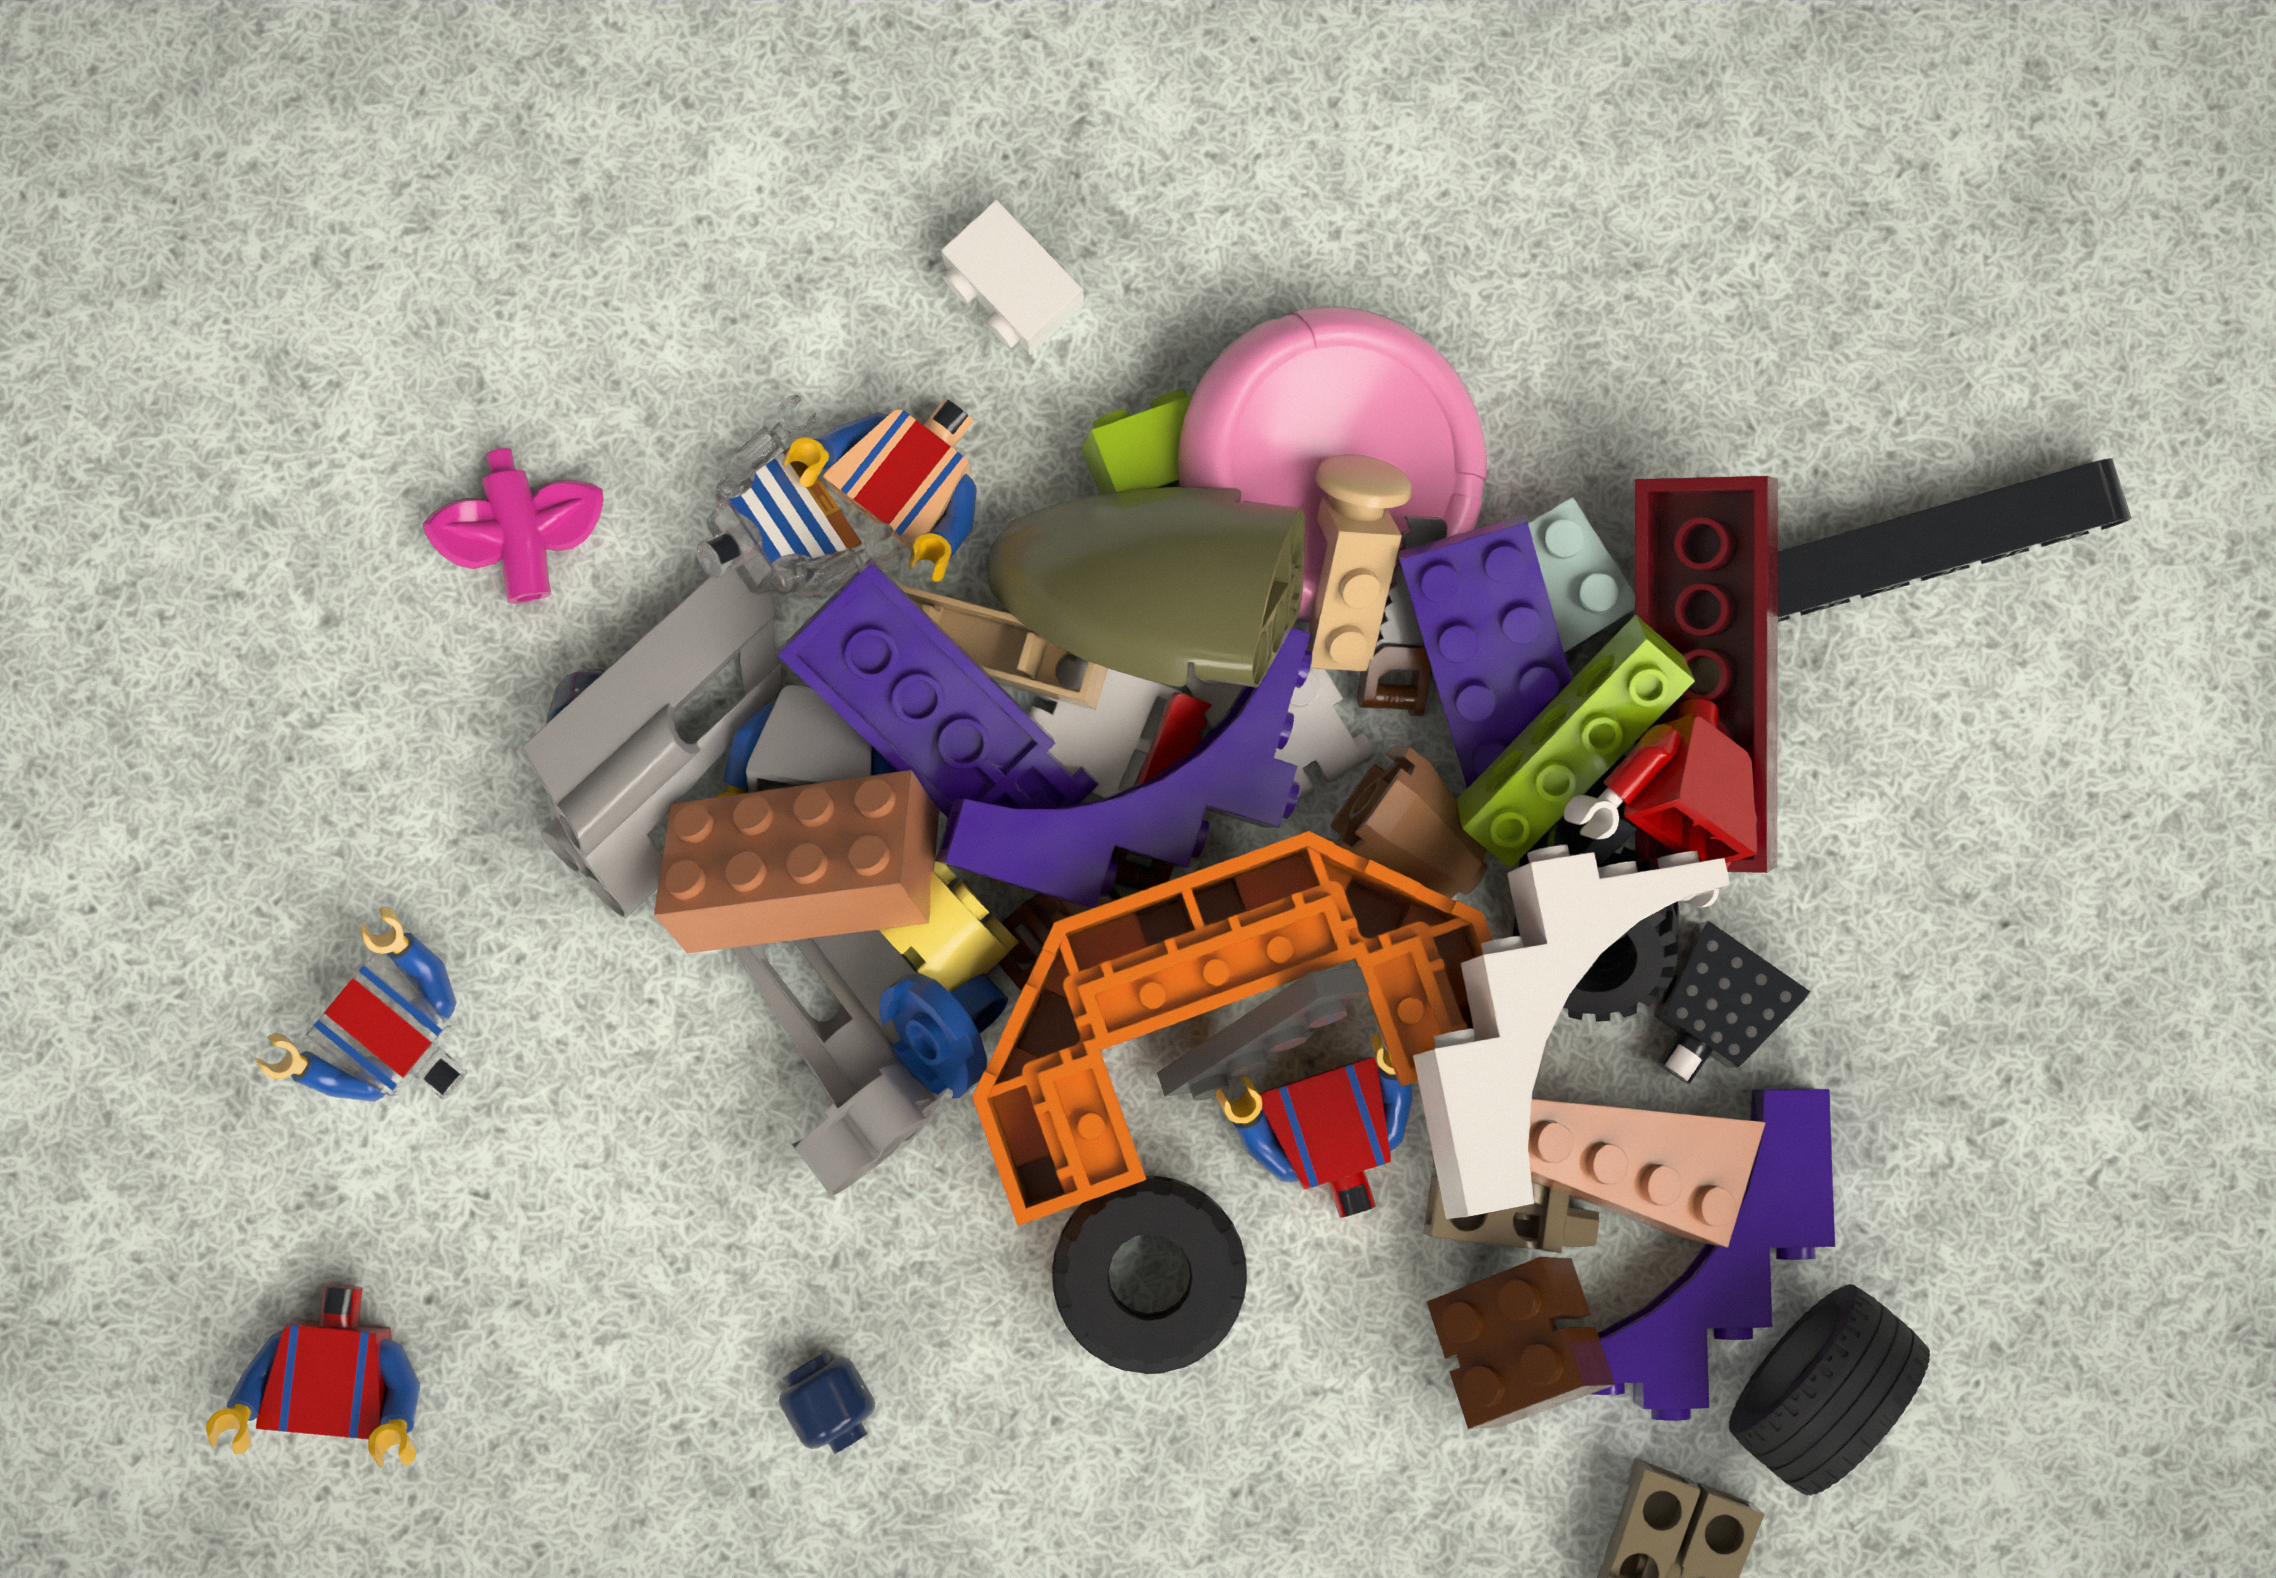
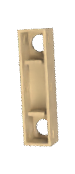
M897 584L998 684L1096 710L1109 668L1089 661L1081 688H1065L1058 680L1057 668L1060 661L1071 653L1024 626L1012 614Z

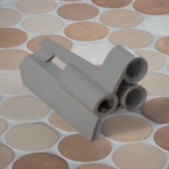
M735 560L725 563L522 746L523 752L550 796L556 812L555 819L541 831L542 838L561 861L575 872L584 875L596 895L612 911L623 918H627L658 889L663 855L647 834L670 811V805L677 803L732 744L735 731L764 704H769L783 688L781 663L778 660L774 638L775 606L771 574L767 570ZM738 655L744 698L697 742L693 744L684 742L676 731L674 713Z
M879 930L792 940L841 1003L838 1013L828 1021H818L807 1013L768 962L765 955L766 944L732 948L833 1103L825 1111V1114L828 1116L827 1119L805 1138L791 1143L830 1196L845 1190L895 1154L900 1148L902 1149L907 1146L927 1124L937 1107L938 1101L948 1090L947 1088L937 1095L918 1082L898 1059L892 1048L893 1044L901 1040L894 1027L893 1020L882 1025L879 1015L881 995L887 987L905 975L918 972L904 954L901 955Z

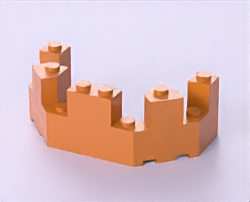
M1307 831L1054 922L1039 958L972 1096L1017 1226L1146 1180L1101 1053L1102 1050L1295 981L1310 972L1322 971L1354 961L1356 966L1361 967L1369 992L1366 994L1398 1082L1403 1087L1418 1081L1413 1055L1435 1049L1433 1036L1474 1029L1461 963L1483 955L1481 944L1493 941L1483 912L1458 900L1450 899L1409 877L1370 859L1367 860L1335 845L1332 841Z

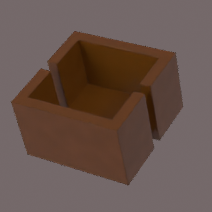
M1538 1257L1427 1301L1445 1359L1458 1358L1460 1364L1459 1368L1451 1370L1449 1373L1468 1429L1503 1427L1615 1385L1596 1327H1563L1558 1330L1556 1328L1554 1319H1581L1591 1315L1572 1258Z

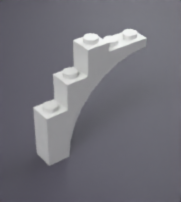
M1559 845L1527 853L1529 864L1507 873L1520 936L1482 943L1483 955L1461 963L1474 1029L1433 1036L1435 1049L1413 1055L1446 1219L1468 1217L1534 1204L1528 1152L1532 1092L1546 1041L1569 994L1599 955L1639 921L1674 902L1699 896L1730 885L1725 858L1700 862L1698 852L1689 851L1658 858L1659 869L1638 872L1636 861L1597 868L1594 852L1570 856L1568 845Z

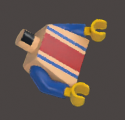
M946 398L924 425L901 408H897L889 415L876 412L840 425L816 439L805 437L796 439L791 444L782 461L784 467L793 461H800L808 466L799 480L803 487L812 486L822 469H828L823 477L831 490L911 550L908 568L913 569L915 563L919 560H930L936 564L931 578L935 582L943 579L949 559L973 529L977 487L970 477L972 473L970 462L956 451L954 446L974 421L965 411Z

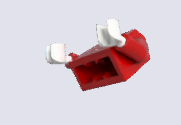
M1703 699L1686 700L1678 707V719L1662 725H1656L1647 729L1642 734L1639 742L1629 755L1603 782L1608 788L1599 798L1588 795L1573 797L1564 810V818L1566 821L1578 825L1588 822L1580 831V834L1593 839L1608 838L1615 833L1618 827L1619 814L1617 807L1624 802V817L1676 854L1697 851L1700 862L1725 858L1726 868H1728L1733 861L1757 855V816L1754 805L1752 761L1746 750L1717 729L1718 707L1714 703ZM1719 889L1681 901L1698 908L1707 907L1715 902Z

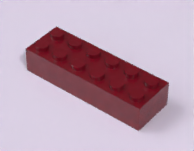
M1770 476L1635 479V615L1683 655L1695 679V682L1648 729L1678 719V707L1686 700H1708L1718 707L1717 729L1746 750L1751 758L1754 805L1757 816V855L1731 862L1727 872L1768 873L1777 867L1778 479ZM1637 826L1635 831V851H1637L1638 863L1642 864L1650 859L1658 866V858L1676 854Z

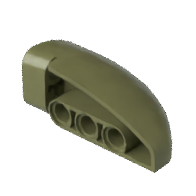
M1169 487L1133 489L1083 497L1051 505L1010 521L990 547L988 559L989 587L1002 605L1024 626L1050 643L1084 660L1134 677L1176 687H1182L1187 683L1190 676V663H1194V673L1198 679L1257 688L1295 624L1301 607L1304 584L1305 514L1301 508L1251 501L1240 503L1241 491L1236 488Z

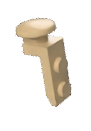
M1342 454L1323 460L1315 475L1317 485L1328 494V497H1321L1317 515V522L1328 544L1308 633L1311 635L1307 651L1312 652L1311 669L1367 671L1369 661L1374 656L1402 537L1387 508H1394L1407 503L1411 498L1412 485L1409 477L1401 469L1386 461L1364 455Z

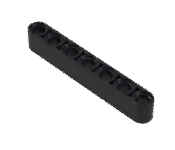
M2113 458L2094 461L1778 551V622L1790 619L1789 615L1798 612L1802 616L1850 602L1849 598L1860 595L1862 599L1910 585L1909 581L1921 578L1922 582L1970 568L1969 564L1977 561L1985 564L2030 551L2029 547L2041 544V547L2087 535L2089 534L2088 530L2101 527V530L2125 523L2131 520L2132 517Z

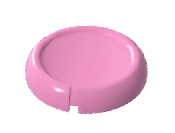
M1347 307L1301 309L1290 312L1288 316L1280 319L1265 321L1241 335L1217 357L1200 380L1190 400L1180 435L1178 452L1180 487L1236 488L1241 491L1240 503L1251 501L1304 510V584L1301 607L1296 620L1306 623L1311 621L1328 544L1317 522L1321 497H1328V494L1315 481L1316 472L1323 460L1336 455L1356 454L1374 457L1401 469L1411 481V498L1404 505L1387 508L1400 533L1409 528L1405 520L1406 515L1442 518L1448 528L1446 538L1475 530L1483 505L1481 500L1484 482H1486L1487 455L1484 433L1477 409L1459 374L1449 361L1417 332L1386 316L1362 309ZM1402 540L1400 541L1399 549L1404 546ZM1396 558L1395 566L1399 564L1397 558Z

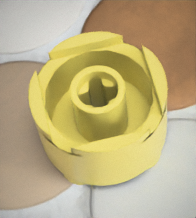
M935 861L934 872H931L929 923L880 929L879 931L901 955L904 954L918 969V973L936 980L949 992H953L975 976L980 974L986 975L1020 942L994 915L984 922L982 919L989 913L987 906L962 880L952 888L949 884L957 876L946 864Z

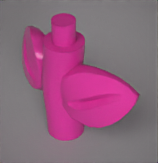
M511 449L492 450L486 453L490 475L482 479L487 500L463 498L440 507L424 521V533L439 554L458 566L477 569L496 564L502 559L507 603L520 604L547 598L551 595L546 550L564 551L574 549L588 538L601 515L604 501L603 489L584 481L557 480L543 485L532 494L526 472L515 470Z

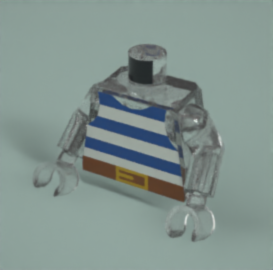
M790 395L779 405L777 412L779 422L771 429L764 426L730 458L714 490L715 501L718 505L706 520L707 527L713 537L698 544L697 557L704 571L714 578L735 569L748 590L757 595L777 591L781 596L823 600L836 593L869 559L880 569L889 570L895 568L903 558V549L900 546L887 554L874 552V547L879 541L892 536L894 533L892 526L883 523L874 525L867 531L862 543L819 477L810 487H803L799 483L801 476L808 468L806 464L800 461H793L786 467L782 465V461L789 448L786 449L783 443L790 437L802 438L810 435L815 429L817 421L816 413H814L805 424L801 426L790 425L785 419L786 414L801 401L800 395ZM862 544H864V548L861 549V550H859V551H857L858 548H859Z

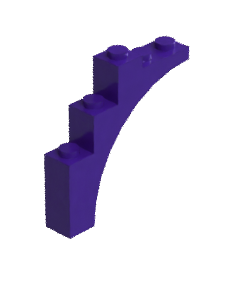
M1292 628L1261 684L1257 688L1244 686L1225 716L1189 753L1145 782L1101 800L1056 809H1012L968 799H954L935 861L1080 906L1096 908L1099 897L1107 898L1115 881L1117 861L1111 860L1114 848L1173 867L1188 868L1191 857L1197 859L1201 855L1207 841L1209 822L1203 820L1205 810L1260 827L1280 828L1282 818L1288 819L1294 811L1300 785L1294 781L1298 766L1275 759L1274 756L1276 749L1282 750L1286 746L1292 732L1294 714L1288 712L1295 687L1301 688L1310 671L1312 652L1307 651L1306 648L1311 634Z
M1753 1089L1751 1121L1766 1123L1728 1248L1705 1244L1684 1273L1647 1305L1610 1326L1597 1331L1615 1385L1592 1394L1625 1393V1382H1633L1634 1402L1643 1409H1651V1418L1658 1420L1691 1419V1408H1710L1707 1328H1714L1715 1339L1746 1340L1754 1338L1753 1328L1773 1327L1770 1248H1776V1259L1810 1260L1816 1259V1247H1836L1831 1089Z

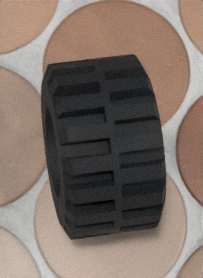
M1623 847L1620 854L1614 852L1597 866V868L1617 863L1636 861L1638 872L1659 869L1650 859L1642 864L1638 863L1637 851L1627 847ZM1678 901L1639 921L1626 932L1627 935L1615 941L1599 955L1569 994L1563 1006L1568 1009L1569 1018L1582 1020L1583 1013L1595 1014L1596 1022L1610 1021L1611 1013L1618 1011L1623 1018L1637 1013L1638 1002L1649 1007L1659 999V987L1668 988L1673 979V966H1677L1679 934ZM1516 913L1512 937L1520 936Z

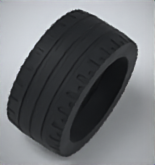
M1853 1284L1841 1286L1812 1306L1786 1332L1758 1366L1735 1403L1730 1416L1729 1431L1748 1452L1763 1465H1766L1783 1482L1807 1496L1816 1495L1839 1482L1840 1479L1856 1468L1882 1441L1893 1425L1896 1424L1899 1417L1912 1401L1913 1396L1922 1383V1379L1925 1377L1929 1366L1928 1363L1930 1362V1350L1907 1324L1892 1314L1876 1298Z

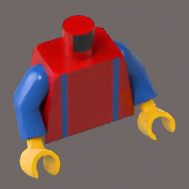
M1379 1032L1375 1033L1371 1040L1375 1057L1362 1059L1258 1093L1248 1076H1242L1241 1079L1246 1086V1092L1243 1097L1236 1101L1227 1100L1221 1088L1216 1091V1098L1225 1115L1230 1121H1233L1247 1153L1281 1182L1292 1183L1298 1181L1304 1190L1328 1183L1339 1218L1355 1215L1376 1207L1365 1170L1391 1162L1390 1151L1396 1149L1403 1142L1413 1101L1412 1084L1400 1086L1389 1054L1383 1048Z
M341 1284L323 1285L319 1321L300 1319L287 1323L282 1331L271 1335L243 1371L227 1402V1408L218 1410L207 1421L206 1433L211 1448L215 1447L218 1437L222 1432L228 1429H237L239 1431L232 1442L234 1454L246 1452L251 1443L247 1422L257 1418L256 1429L368 1439V1451L379 1468H382L384 1465L383 1457L386 1450L396 1444H400L398 1455L404 1466L411 1464L415 1460L416 1449L407 1433L414 1428L420 1381L403 1346L391 1339L390 1327L359 1325L363 1287Z

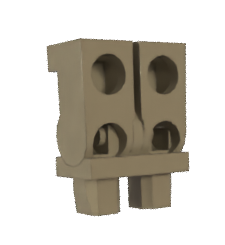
M1433 1160V1167H1432V1168H1435V1169H1436V1167H1435V1162H1434V1160ZM1431 1176L1423 1234L1434 1238L1562 1253V1246L1589 1247L1596 1245L1599 1212L1568 1207L1570 1195L1532 1181L1534 1204L1468 1217L1446 1219L1438 1177Z
M1635 1458L1628 1480L1629 1488L1616 1528L1608 1543L1604 1561L1597 1578H1739L1765 1514L1752 1502L1699 1482L1696 1485L1689 1478Z

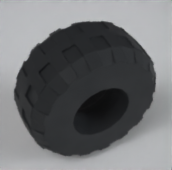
M1153 1175L1145 1176L1146 1180L1083 1202L1070 1216L1060 1234L1054 1251L1052 1265V1285L1056 1305L1066 1327L1076 1341L1091 1355L1109 1366L1123 1371L1144 1374H1161L1185 1368L1199 1361L1215 1349L1228 1335L1239 1316L1247 1284V1265L1242 1241L1233 1222L1224 1210L1207 1194L1190 1184L1173 1178ZM1148 1234L1169 1238L1177 1244L1188 1260L1190 1272L1187 1290L1180 1300L1164 1311L1153 1313L1132 1310L1118 1300L1111 1288L1109 1276L1112 1257L1119 1247L1135 1236Z

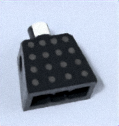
M1710 921L1697 923L1673 971V979L1668 988L1665 989L1654 1013L1655 1018L1677 1032L1657 1063L1687 1084L1693 1081L1709 1056L1726 1067L1738 1068L1796 1010L1811 991Z

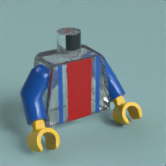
M390 907L379 908L380 915L388 924L392 925L391 929L383 935H375L369 932L365 925H360L364 943L368 949L373 951V954L298 1043L307 1051L299 1054L293 1043L283 1034L274 1033L267 1037L272 1044L286 1048L285 1057L275 1064H269L260 1058H255L257 1065L268 1077L284 1079L291 1075L295 1082L330 1097L375 1102L385 1095L403 1096L417 1079L444 1100L464 1080L468 1070L442 1049L460 1027V1024L452 1016L457 1002L445 964L413 934H403L402 926L395 910Z

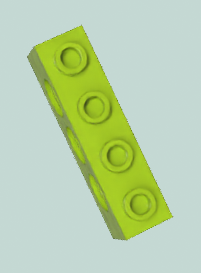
M1635 615L1456 800L1462 829L1511 869L1564 815L1568 802L1575 796L1584 795L1695 682L1683 655Z

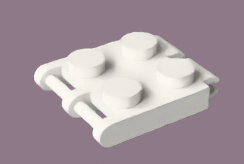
M1064 657L1057 668V677L1061 685L1068 689L1081 688L1089 661L1079 657L1076 658V661H1072ZM1108 669L1096 710L1037 694L1038 697L1056 704V708L1053 714L1032 706L1029 714L1054 738L1056 744L1048 751L1072 774L1081 766L1084 767L1099 783L1090 794L1104 799L1135 786L1169 698L1173 693L1180 691L1161 683Z

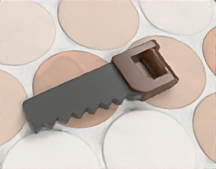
M1406 515L1405 520L1409 528L1401 532V540L1404 546L1398 552L1446 538L1448 529L1446 522L1439 517ZM1397 554L1399 564L1394 567L1392 575L1394 582L1390 584L1388 592L1390 599L1386 601L1385 617L1382 618L1374 656L1369 661L1368 670L1360 671L1357 703L1359 708L1408 710L1410 716L1422 717L1425 713L1432 668L1399 555ZM1391 669L1412 670L1410 685L1378 683V678Z

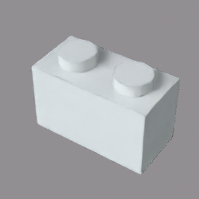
M997 200L941 250L944 266L948 270L942 276L946 284L964 303L969 304L975 298L991 314L985 320L987 326L1009 349L1019 343L1031 355L1084 305L1083 289Z

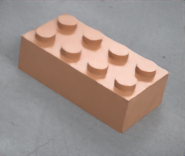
M912 770L672 803L669 811L654 916L686 953L928 924L930 917L931 872H934L939 810Z

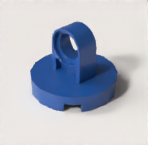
M908 974L887 987L881 995L879 1015L882 1025L893 1020L894 1027L901 1040L893 1044L892 1048L910 1074L934 1094L939 1095L947 1088L952 1090V1098L955 1099L962 1097L976 1087L983 1072L986 1070L987 1056L980 1033L986 1030L1001 1015L1008 1003V997L985 974L975 976L953 992H949L939 982L923 974Z

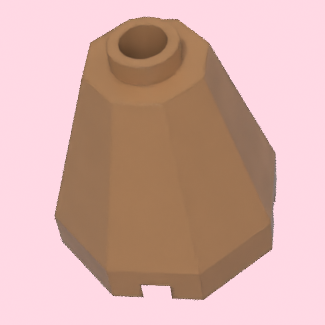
M1394 745L1385 754L1394 763L1385 771L1374 764L1366 772L1334 817L1330 827L1340 834L1338 840L1327 837L1325 839L1367 860L1370 859L1409 877L1450 899L1459 892L1463 895H1468L1481 882L1487 871L1488 866L1483 862L1487 849L1462 829L1457 808L1458 803L1431 763L1409 746Z

